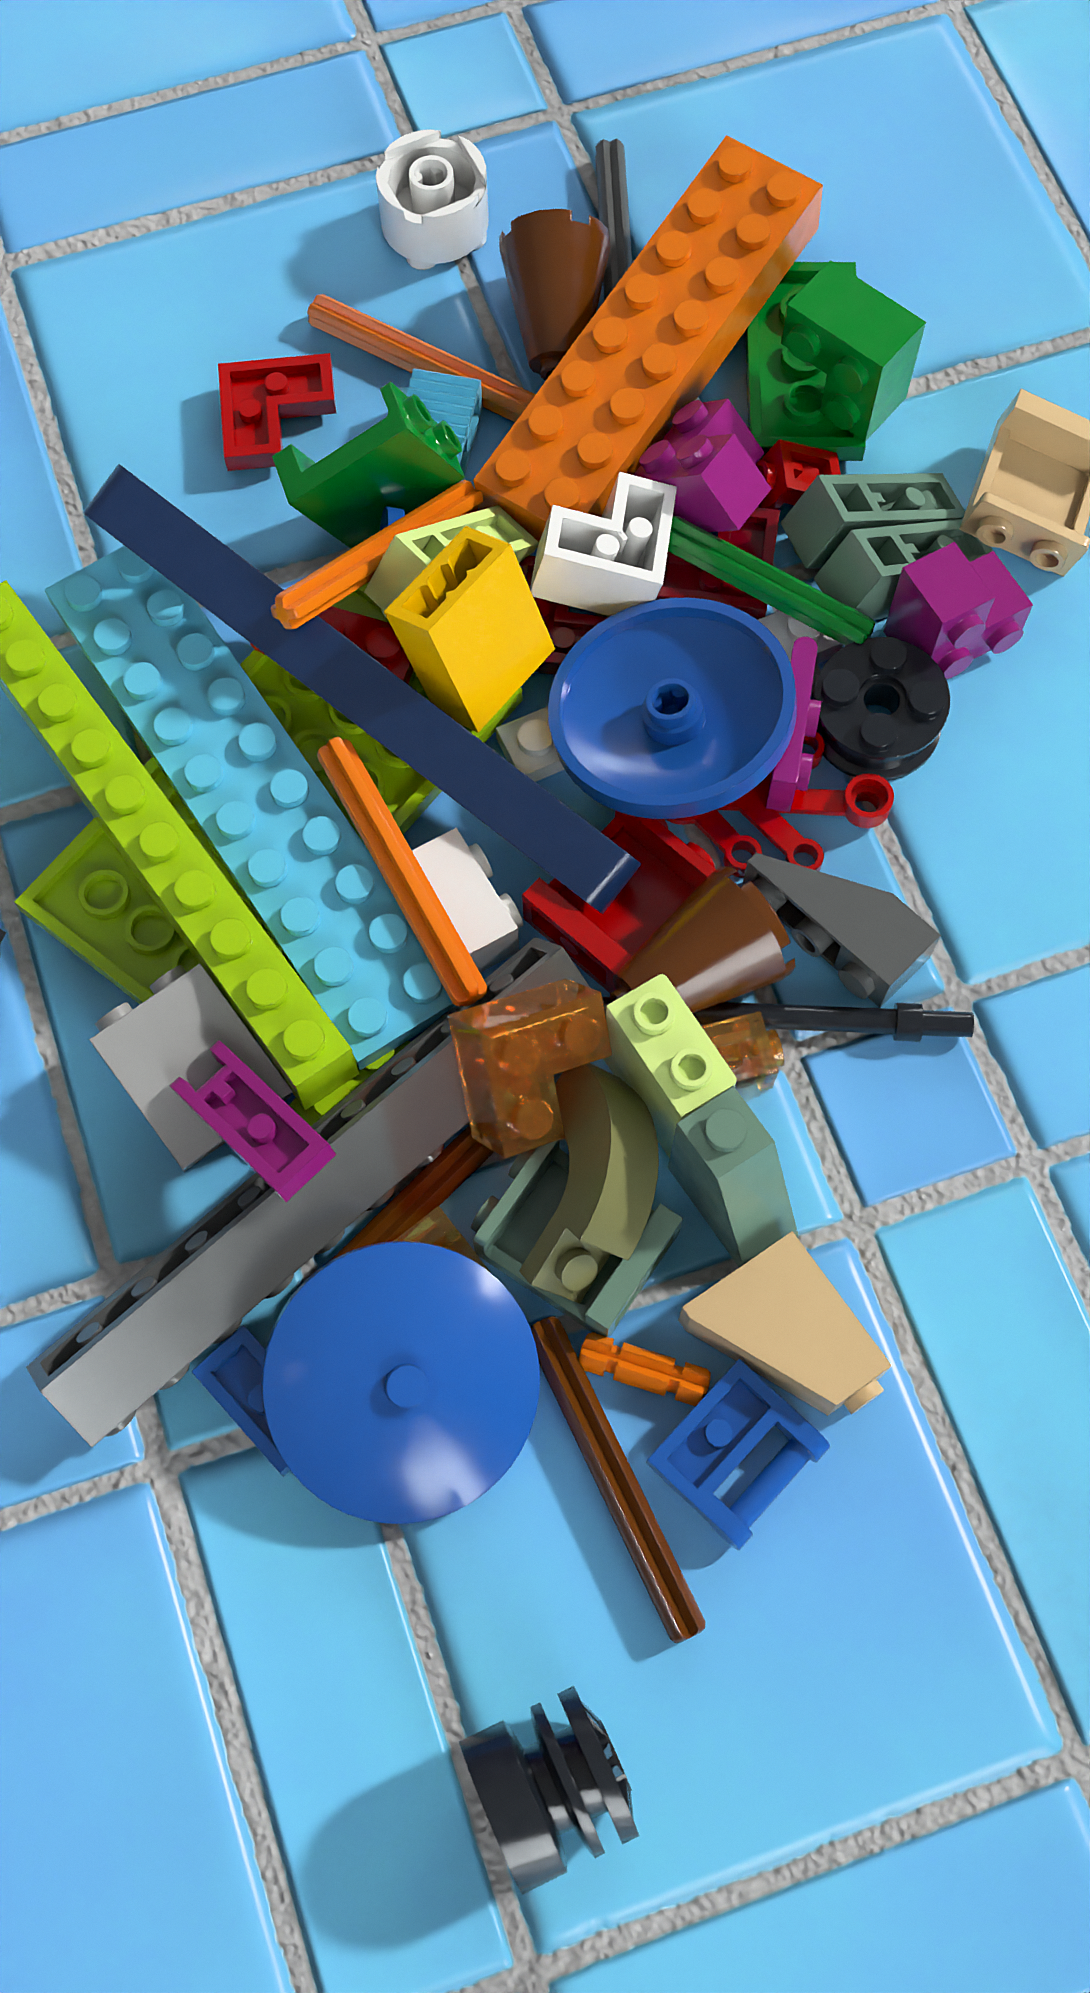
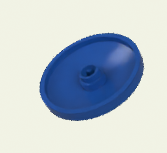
M688 597L659 599L641 603L622 610L597 624L573 646L562 661L554 677L548 701L550 734L558 758L572 781L588 796L610 809L650 819H676L704 814L719 809L747 794L768 776L782 758L790 743L797 718V696L792 666L786 651L772 632L757 619L733 606L717 601Z
M393 1241L367 1245L349 1251L318 1269L302 1283L282 1309L273 1326L263 1361L262 1400L265 1417L272 1439L290 1471L303 1486L331 1507L348 1515L379 1523L407 1524L436 1519L467 1506L485 1494L503 1477L521 1452L530 1434L539 1400L540 1370L536 1344L526 1317L514 1297L496 1277L475 1261L446 1248L422 1242Z

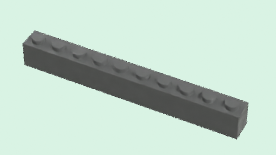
M534 937L484 980L487 984V993L470 1006H455L443 1014L315 1122L311 1127L329 1143L337 1155L291 1199L285 1202L255 1173L26 1367L39 1391L91 1447L95 1446L105 1436H113L123 1430L134 1418L138 1407L158 1390H164L176 1384L188 1371L190 1362L211 1344L223 1342L234 1334L239 1328L242 1318L263 1299L272 1298L286 1289L291 1283L294 1273L315 1254H322L333 1248L342 1239L345 1228L365 1211L376 1209L384 1204L393 1194L395 1185L415 1168L423 1167L436 1159L442 1152L444 1143L464 1125H470L482 1117L492 1107V1101L512 1084L522 1082L533 1075L540 1066V1060L559 1043L575 1038L585 1029L588 1023L587 1019L599 1010L602 1004L562 946Z

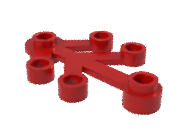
M816 732L815 738L804 736L803 744L810 745L815 750L812 769L820 764L825 748L824 740L818 732ZM770 772L761 783L747 794L719 809L691 817L666 820L678 825L695 824L724 853V866H730L737 870L732 875L744 878L747 863L736 861L732 853L737 850H746L752 856L755 853L762 854L761 845L753 837L740 835L717 810L739 811L786 856V862L802 866L795 861L794 855L807 853L813 857L815 863L802 867L820 872L824 860L822 847L816 841L804 838L779 813L845 816L850 823L857 827L874 828L881 825L888 818L894 802V792L886 779L876 774L866 773L854 777L845 790L810 788L807 791L796 790L790 812L766 808L771 778ZM868 801L874 805L876 811H862L856 807L855 803Z

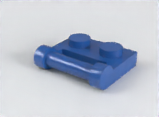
M738 1359L647 1459L646 1464L694 1508L729 1545L736 1550H740L753 1535L749 1529L809 1460L816 1463L830 1448V1444L815 1427L742 1360ZM775 1425L786 1435L789 1441L728 1508L713 1493Z

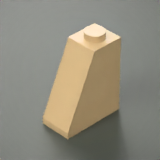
M793 1231L685 1304L681 1309L678 1319L686 1332L733 1360H742L755 1373L827 1416L843 1404L852 1415L879 1396L885 1390L877 1380L892 1367L891 1363Z

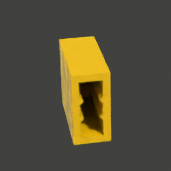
M465 526L384 611L430 702L457 723L477 733L482 730L555 650L511 544L468 526Z

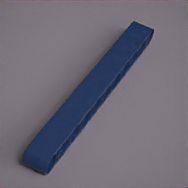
M120 464L116 466L84 510L83 514L600 913L604 914L640 867L641 863L318 615L296 629H285L280 620L275 619L271 613V606L275 604L276 595L284 591V589Z

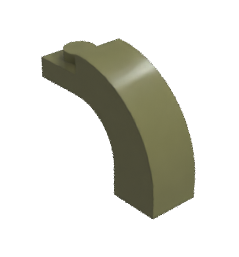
M573 1055L540 1109L560 1129L566 1139L570 1157L568 1181L557 1210L519 1272L531 1285L580 1304L611 1254L629 1260L635 1250L651 1212L658 1179L659 1155L653 1119L646 1104L636 1091L620 1077Z

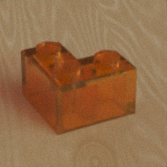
M565 978L447 1015L473 1139L500 1156L508 1158L565 1138L553 1075L612 1056L601 992Z

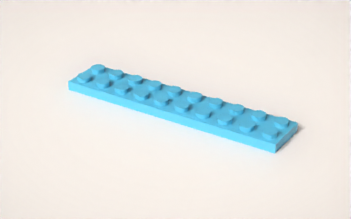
M126 546L115 550L45 588L44 590L51 605L293 970L352 1048L359 1070L420 1034L443 1014L455 1007L456 1005L451 1002L368 849L197 602Z

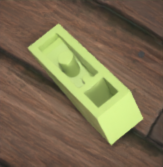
M499 505L396 534L364 593L381 608L383 615L386 617L384 611L465 526L510 543L519 563L536 550L539 542Z

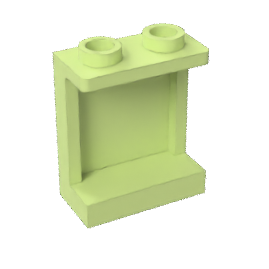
M660 974L606 1006L603 1059L612 1073L620 1077L642 1098L653 1119L657 1141L670 1159L676 1124L729 1088L735 1087L736 1076L666 975Z

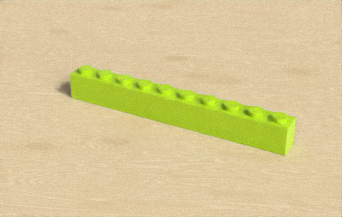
M7 580L0 583V688L288 1084L304 1110H307L359 1074L352 1048Z

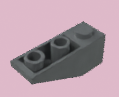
M755 853L747 861L742 886L751 881L772 906L778 918L792 930L791 934L801 949L813 957L821 956L838 971L841 982L852 994L861 999L868 997L879 1008L930 959L941 936L893 893L759 853Z

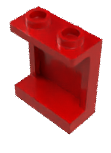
M616 810L614 819L601 833L634 857L641 865L604 914L593 908L556 878L547 884L539 877L522 894L523 919L548 941L562 946L571 960L609 993L616 990L613 983L614 974L696 888L716 870L709 854L693 842L685 844L668 830L665 819L636 817Z

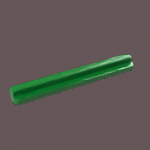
M679 516L672 517L668 551L845 646L853 642L863 644L867 638L871 637L875 626L872 618Z

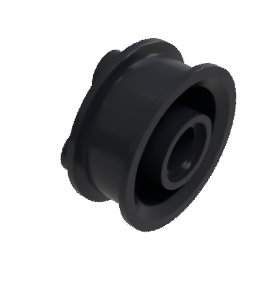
M895 637L867 638L863 644L853 642L838 650L823 666L815 689L814 700L821 701L816 732L822 736L825 743L823 757L835 768L849 776L856 777L860 774L871 773L879 775L887 781L909 775L924 765L937 747L950 709L948 682L938 664L920 648ZM881 705L886 707L892 714H873L866 706Z

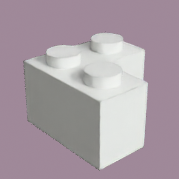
M619 472L602 517L553 505L537 548L530 587L533 597L612 616L635 605L656 600L663 585L677 487Z

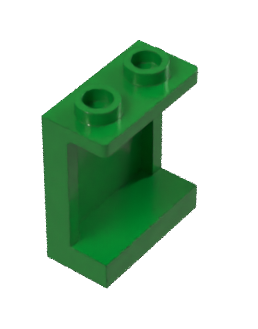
M392 382L380 388L388 409L387 417L317 463L292 444L272 456L288 504L350 549L380 531L381 517L385 506L404 509L406 515L465 479L456 456L462 452V447L453 429L444 420L439 423L433 420L426 406L417 395L413 394L408 397Z

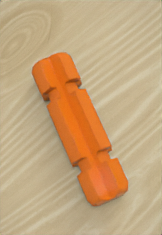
M594 1332L588 1333L584 1338L578 1357L584 1371L603 1376L606 1371L614 1374L613 1380L662 1396H665L666 1391L676 1394L674 1400L696 1406L707 1394L711 1381V1372L707 1368L685 1362L684 1367L674 1364L675 1358L625 1342L622 1347L613 1345V1338Z

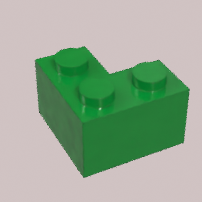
M830 260L787 304L781 344L788 348L799 360L809 362L827 374L820 412L828 416L830 421L838 428L848 430L863 441H866L906 399L926 321Z

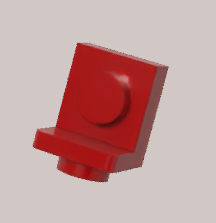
M779 439L764 457L755 464L771 487V490L758 507L778 510L784 503L795 505L818 475H841L837 453Z

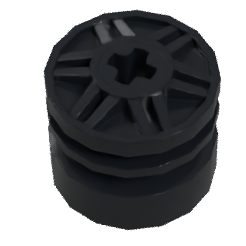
M574 1686L557 1694L570 1724L565 1729L553 1733L541 1703L539 1702L530 1707L531 1720L537 1742L526 1748L522 1747L516 1735L504 1720L459 1741L463 1757L485 1814L522 1895L567 1873L566 1856L560 1835L572 1829H575L583 1844L594 1858L605 1854L591 1820L608 1812L622 1845L639 1837L634 1823L632 1789L601 1719L599 1720L580 1700Z

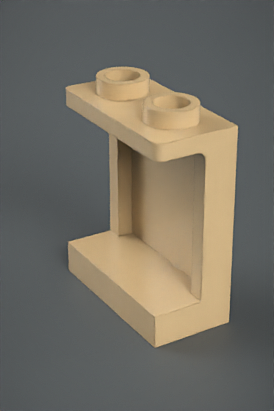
M1020 389L996 423L959 530L977 537L988 546L1001 548L1028 560L1041 570L1052 571L1064 577L1087 552L1090 544V538L1084 535L1090 517V420Z

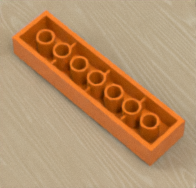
M726 135L473 479L475 489L481 490L483 494V502L478 505L479 510L499 505L538 542H540L553 505L602 517L619 472L633 475L641 466L639 459L650 446L661 441L673 427L672 419L682 407L698 398L818 230L823 184Z

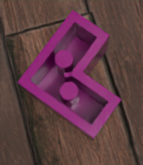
M728 398L709 402L692 401L674 415L672 419L674 425L664 438L650 446L639 459L641 466L633 475L677 487L673 516H679L708 532L739 530L771 490V487L755 465L763 456L764 451Z
M953 542L902 567L883 632L887 637H895L923 650L938 664L945 678L950 679L964 671L972 663L973 659L989 651L999 654L1015 645L1023 636V627L1033 604L994 551L969 562L958 545Z

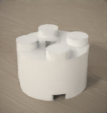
M430 129L406 134L392 142L384 152L385 160L380 168L377 166L376 171L381 227L388 244L397 253L406 257L411 267L419 270L430 269L436 264L458 260L470 252L483 247L487 239L489 220L487 171L484 158L478 148L472 142L459 135L458 142L441 138L440 130Z

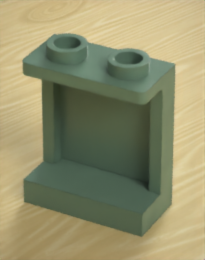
M548 1132L537 1147L532 1143H528L521 1150L508 1173V1176L514 1179L500 1200L493 1195L490 1196L475 1216L471 1224V1229L476 1232L473 1238L475 1254L589 1331L610 1337L679 1235L683 1218L661 1203L655 1211L651 1209L645 1229L630 1259L625 1260L611 1254L580 1304L531 1285L519 1270L557 1210L569 1175L570 1157L560 1149V1139Z

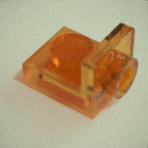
M760 1011L701 1026L731 1070L740 1067L743 1064L742 1059L749 1058L759 1091L773 1088L779 1073L778 1068L783 1067L785 1064L784 1053L776 1030L766 1031Z

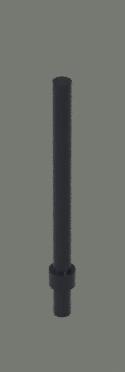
M596 996L602 1007L589 1017V1021L605 1022L606 1006L612 1003L610 997ZM722 1002L693 1013L701 1026L893 1034L894 1041L920 1042L922 1036L972 1038L974 1032L973 1012L923 1010V1005L919 1003H895L894 1009Z

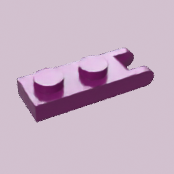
M800 637L793 644L790 663L795 678L797 718L790 743L782 758L771 772L766 803L767 809L790 812L795 791H807L813 754L802 753L804 736L815 738L821 709V701L810 699L818 650L817 643L810 637Z
M218 1040L209 1050L214 1059L223 1065L220 1070L196 1092L181 1077H178L169 1086L249 1167L287 1202L337 1154L325 1139L226 1045Z

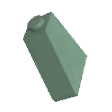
M734 1086L676 1124L668 1169L738 1267L747 1263L793 1231L796 1237L798 1236L775 1141Z

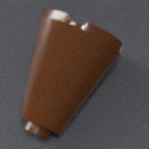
M566 209L537 210L518 216L511 221V232L505 235L502 230L499 236V252L530 369L539 374L545 381L597 312L610 253L608 228L599 219L590 215L589 225L573 221L572 210Z
M730 866L720 867L712 872L614 974L613 983L616 990L610 993V999L613 1002L654 977L663 974L668 977L693 1014L779 982L789 976L796 967L795 958L784 963L781 949L791 942L776 912L759 889L751 881L739 887L728 878L737 870Z

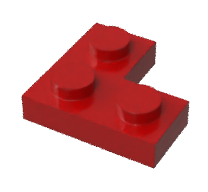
M330 353L218 364L223 450L227 471L275 467L272 456L283 449L281 419L337 414Z

